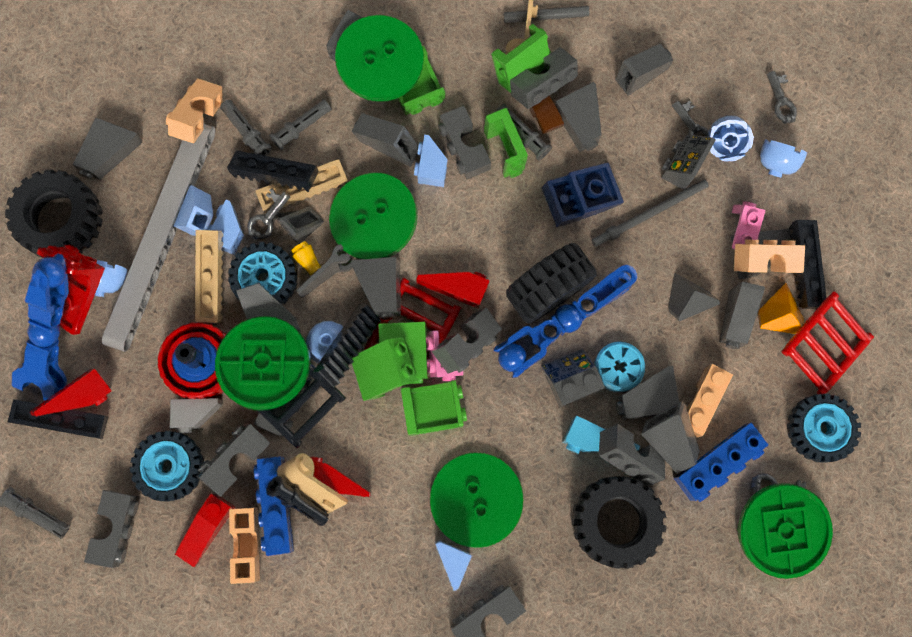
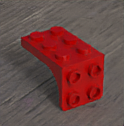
M74 246L38 248L37 254L43 258H53L57 254L64 256L66 273L68 274L69 293L65 299L61 323L58 326L72 335H78L81 332L105 268L97 264L96 259L79 253V249Z

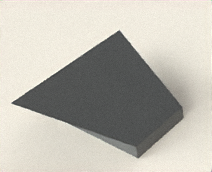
M310 206L301 210L277 213L274 217L297 244L303 242L324 223Z
M674 273L668 309L679 322L720 304V301L709 291Z

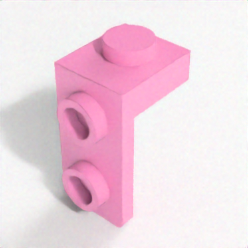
M743 201L742 205H734L732 213L740 215L732 249H735V244H745V240L758 239L765 210L756 208L754 203Z
M438 331L427 332L426 346L429 351L427 371L430 373V377H442V381L456 380V376L463 375V371L460 373L454 371L448 374L441 367V364L432 353L439 345Z

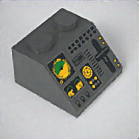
M686 135L683 141L678 140L672 150L675 155L672 159L668 158L662 167V170L665 172L661 178L685 190L695 178L716 139Z
M583 349L541 366L559 408L605 388L596 366Z

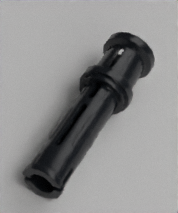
M281 476L274 477L267 485V495L279 499L283 506L293 507L318 526H323L327 523L329 514L304 498L297 487L286 484Z

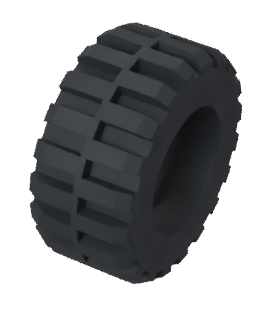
M53 169L45 170L44 174L38 171L33 173L30 179L25 177L20 181L22 185L19 188L15 186L12 190L14 195L12 198H8L6 204L9 206V209L5 210V218L10 220L6 223L7 228L12 232L11 236L15 241L35 255L41 257L37 254L38 248H47L48 246L64 247L65 245L76 247L79 249V253L82 254L83 251L81 249L84 247L89 248L93 244L90 242L91 239L98 237L100 232L96 229L97 226H102L103 219L98 216L103 214L102 207L98 204L99 200L92 190L73 174L69 175L66 171L62 170L55 172ZM58 198L70 199L72 212L68 222L55 232H40L38 217L42 208L50 201Z
M570 243L554 251L517 278L506 290V297L523 321L532 323L563 304L588 285L597 276V272L579 245Z
M613 476L599 479L597 482L587 486L584 492H581L578 497L579 500L573 508L574 518H572V525L575 530L573 532L574 537L578 540L582 551L588 554V557L611 568L628 569L634 568V565L644 564L647 562L646 559L648 557H653L657 553L655 549L657 546H661L664 541L661 538L662 533H666L667 525H663V518H666V513L661 510L660 505H662L660 498H656L653 495L654 491L650 487L644 486L643 482L638 479L634 480L627 476ZM613 499H622L631 503L639 516V529L636 536L630 542L621 545L606 541L599 533L597 527L599 510L605 503Z

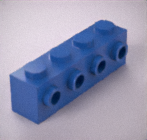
M752 423L744 424L700 457L696 465L682 471L673 479L690 501L698 500L701 502L711 494L709 491L713 487L719 488L729 481L727 477L733 472L738 474L747 467L745 464L751 458L754 461L765 453L763 449L768 446V443Z
M281 456L257 459V465H254V477L259 479L256 499L257 503H261L262 510L258 514L259 526L263 527L264 537H261V549L266 551V556L294 552L290 507L283 506L279 499L270 497L266 493L269 482L278 476V467L285 463L284 457Z

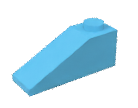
M575 416L562 443L567 444L566 449L577 454L580 451L599 452L600 432L605 429L579 416ZM634 443L636 450H639L640 445Z

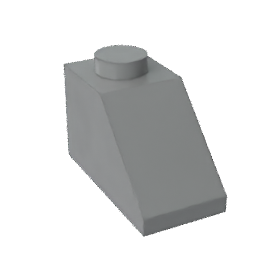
M171 399L170 428L177 429V432L181 434L192 433V429H199L222 406L223 401L220 399Z

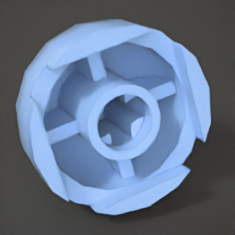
M737 116L719 118L711 125L708 131V137L716 139L710 152L722 161L741 159L753 145L754 137L750 126L744 119Z
M765 139L760 159L762 165L769 169L768 174L781 178L782 174L791 175L797 172L804 163L807 152L804 150L798 152L795 151L796 147L773 140L769 142Z
M97 260V264L104 267L105 270L95 296L104 297L105 293H114L122 287L128 269L116 264L114 267L105 261Z
M323 321L316 324L309 331L306 343L310 352V358L317 364L342 330L343 326L333 321Z

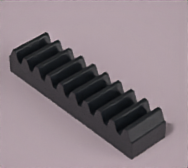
M237 150L227 166L229 173L235 178L238 175L244 180L246 177L250 181H253L255 178L258 182L263 180L266 184H269L271 181L275 186L279 183L282 187L288 185L293 189L295 186L298 190L304 188L307 192L310 191L319 172L317 165Z
M796 220L789 227L790 230H793L790 238H794L796 245L805 246L804 273H798V276L795 278V281L799 282L796 289L800 290L797 298L801 299L798 306L802 309H817L827 298L817 220Z
M366 303L357 306L312 372L327 388L340 384L339 379L345 376L343 373L350 369L348 365L354 362L353 358L359 355L357 351L363 349L362 344L368 341L366 338L372 335V330L376 329L377 326L375 324L381 321Z
M13 399L7 421L9 423L103 439L108 416L76 410L32 416L30 411L40 404Z

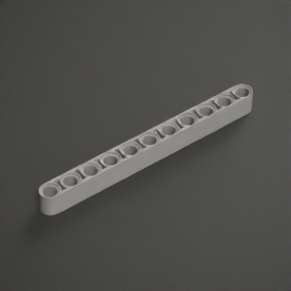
M203 123L204 130L194 144L182 140L102 337L103 345L124 352L130 348L178 229L174 227V223L189 186L195 187L215 137V127Z

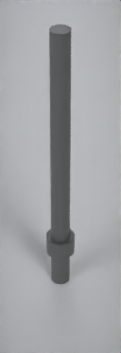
M704 179L617 226L613 225L607 228L606 232L592 239L593 245L597 247L608 240L613 241L617 239L621 233L709 187L708 182Z

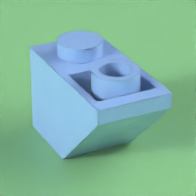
M424 135V141L419 142L418 155H421L420 163L416 162L414 176H418L419 184L444 187L447 158L431 137Z
M190 185L174 227L196 236V230H208L213 218L211 195Z
M226 199L224 204L218 207L216 212L217 218L213 224L209 225L208 230L222 231L223 246L221 250L235 255L244 237V233L234 206Z

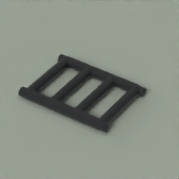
M311 363L309 375L314 381L279 417L270 409L257 410L296 448L301 446L303 443L301 440L338 402L342 403L346 399L335 386L327 388L312 373L315 367ZM320 387L324 388L331 396L293 433L285 423Z

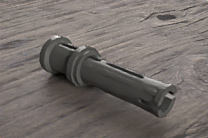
M231 99L224 101L220 105V109L243 136V143L249 146L254 154L267 156L272 150L271 145L265 143L260 131L252 128Z
M322 99L321 102L306 111L292 123L286 122L284 127L275 134H269V137L276 147L282 151L284 149L283 146L293 139L297 140L300 136L299 133L332 111L327 101Z
M505 103L502 104L496 112L507 108L512 121L516 124V130L523 141L524 147L529 148L536 155L538 161L542 160L551 151L552 146L550 144L547 145L539 137L537 131H531Z
M12 487L5 490L0 497V507L5 506L15 512L16 517H25L60 539L67 534L70 525L34 505L31 498H24L17 494Z

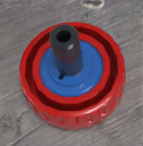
M202 322L188 323L173 330L164 339L157 357L159 375L164 384L172 392L185 399H214V397L222 395L223 390L217 381L215 373V358L219 345L226 336V333L213 325Z

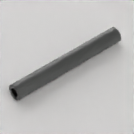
M589 6L538 9L537 18H531V21L589 17ZM528 10L504 12V23L525 22Z

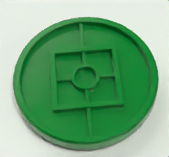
M372 15L353 22L345 29L336 46L335 62L342 82L351 92L371 101H390L405 95L418 82L423 69L424 53L418 36L403 21L385 15Z
M383 173L363 174L345 184L334 198L329 215L330 229L338 245L341 244L346 253L360 260L389 258L397 254L412 238L418 219L417 205L409 189L397 178Z
M268 316L254 317L232 328L221 341L215 358V373L223 392L235 403L253 410L274 409L292 400L303 388L310 371V352L303 336L288 322Z
M468 453L449 461L439 471L431 488L430 507L437 526L449 539L466 547H488L505 539L518 524L523 510V491L515 472L504 461L485 453Z
M778 483L762 488L747 501L739 518L738 537L745 556L756 568L776 578L792 579L810 573L822 563L832 543L833 526L825 504L817 495L795 484Z

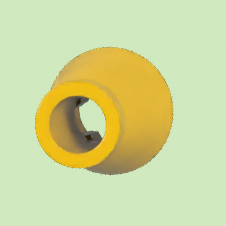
M304 241L291 250L293 253L292 257L310 276L321 268L311 244L308 245Z

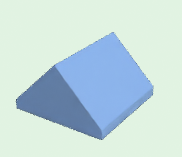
M439 540L435 544L455 591L459 589L472 555Z

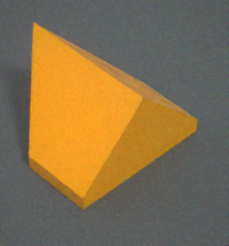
M787 283L758 311L760 329L796 334L804 324L803 316Z

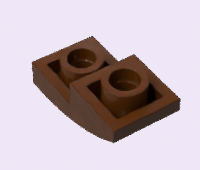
M547 96L540 103L529 109L532 116L536 118L543 134L564 125L561 115L550 96Z

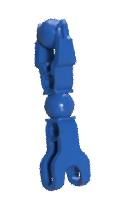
M57 254L53 258L46 257L38 260L32 269V280L25 298V302L28 304V323L30 324L27 329L29 340H27L24 363L12 372V387L23 391L26 386L34 383L41 389L43 400L50 398L64 388L67 383L66 375L58 365V337L60 335L58 324L61 323L64 302L69 293L64 256L61 254Z
M630 265L619 267L584 293L577 302L573 301L572 304L560 306L550 320L544 321L534 328L525 326L509 337L508 340L495 346L493 351L499 352L498 361L500 366L506 371L513 372L512 378L519 377L526 369L545 357L548 346L555 342L560 334L563 336L565 333H572L578 330L587 317L592 316L625 294L637 280L636 270ZM584 300L590 301L593 309L590 311L584 310L581 302ZM552 326L556 330V335L553 337L546 336L544 328ZM526 335L532 338L533 344L537 345L540 350L529 360H527L525 349L515 343Z

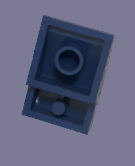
M609 162L569 172L567 176L546 181L542 186L556 227L597 215L624 203Z

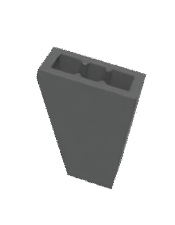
M660 43L624 60L615 80L627 96H629L668 70L673 62L672 55Z
M592 82L557 100L555 103L564 122L563 126L579 152L585 149L590 151L597 147L602 135L597 87L595 82Z
M361 113L351 131L361 143L409 167L412 166L418 155L419 145L402 125Z
M95 117L73 166L79 170V175L91 180L92 177L102 179L140 146L142 139L133 131Z
M397 258L351 260L354 272L376 315L383 320L394 319V316H401L400 263Z
M742 281L729 291L719 342L725 343L727 348L739 349L748 344L764 294V286Z
M673 366L664 368L618 398L619 402H616L618 416L621 415L622 420L651 417L679 403Z
M683 401L646 420L641 434L677 474L696 465L700 450L686 405Z

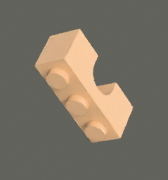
M197 78L193 85L188 87L184 97L178 100L175 109L168 113L166 117L168 135L194 144L204 130L203 114L214 116L222 104V86Z
M745 240V244H735L734 271L767 272V265L770 259V271L804 273L805 246L796 245V241L782 240L781 245H777L778 240H763V244H759V240Z
M714 364L705 367L696 385V388H698L691 403L686 407L696 438L704 435L733 374Z
M258 508L229 509V529L234 543L233 557L230 559V584L253 583L260 580Z

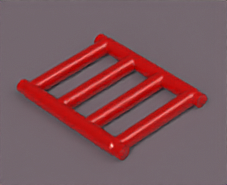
M402 278L400 282L401 298L404 292L448 314L443 326L401 305L402 316L414 322H425L427 329L438 331L440 344L450 332L461 307L458 305L451 306L410 285L406 278ZM381 319L377 323V327L373 330L364 350L378 344L379 324H386L389 320ZM427 350V359H429V351H428V350Z
M835 291L823 301L781 351L783 355L790 356L819 389L817 391L818 394L829 392L874 338L873 334L865 332L838 300L839 295ZM831 307L860 339L853 349L824 317ZM817 323L846 355L839 365L810 333ZM802 340L810 346L832 371V374L825 382L795 349Z

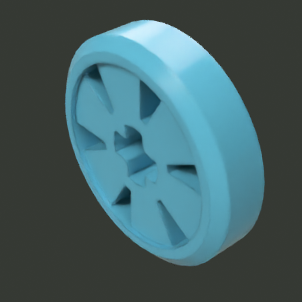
M613 342L606 345L599 351L594 361V365L605 388L613 392H626L633 389L641 382L645 373V361L642 354L635 346L626 342ZM616 361L619 364L623 363L625 365L623 373L620 370L616 371L614 369Z

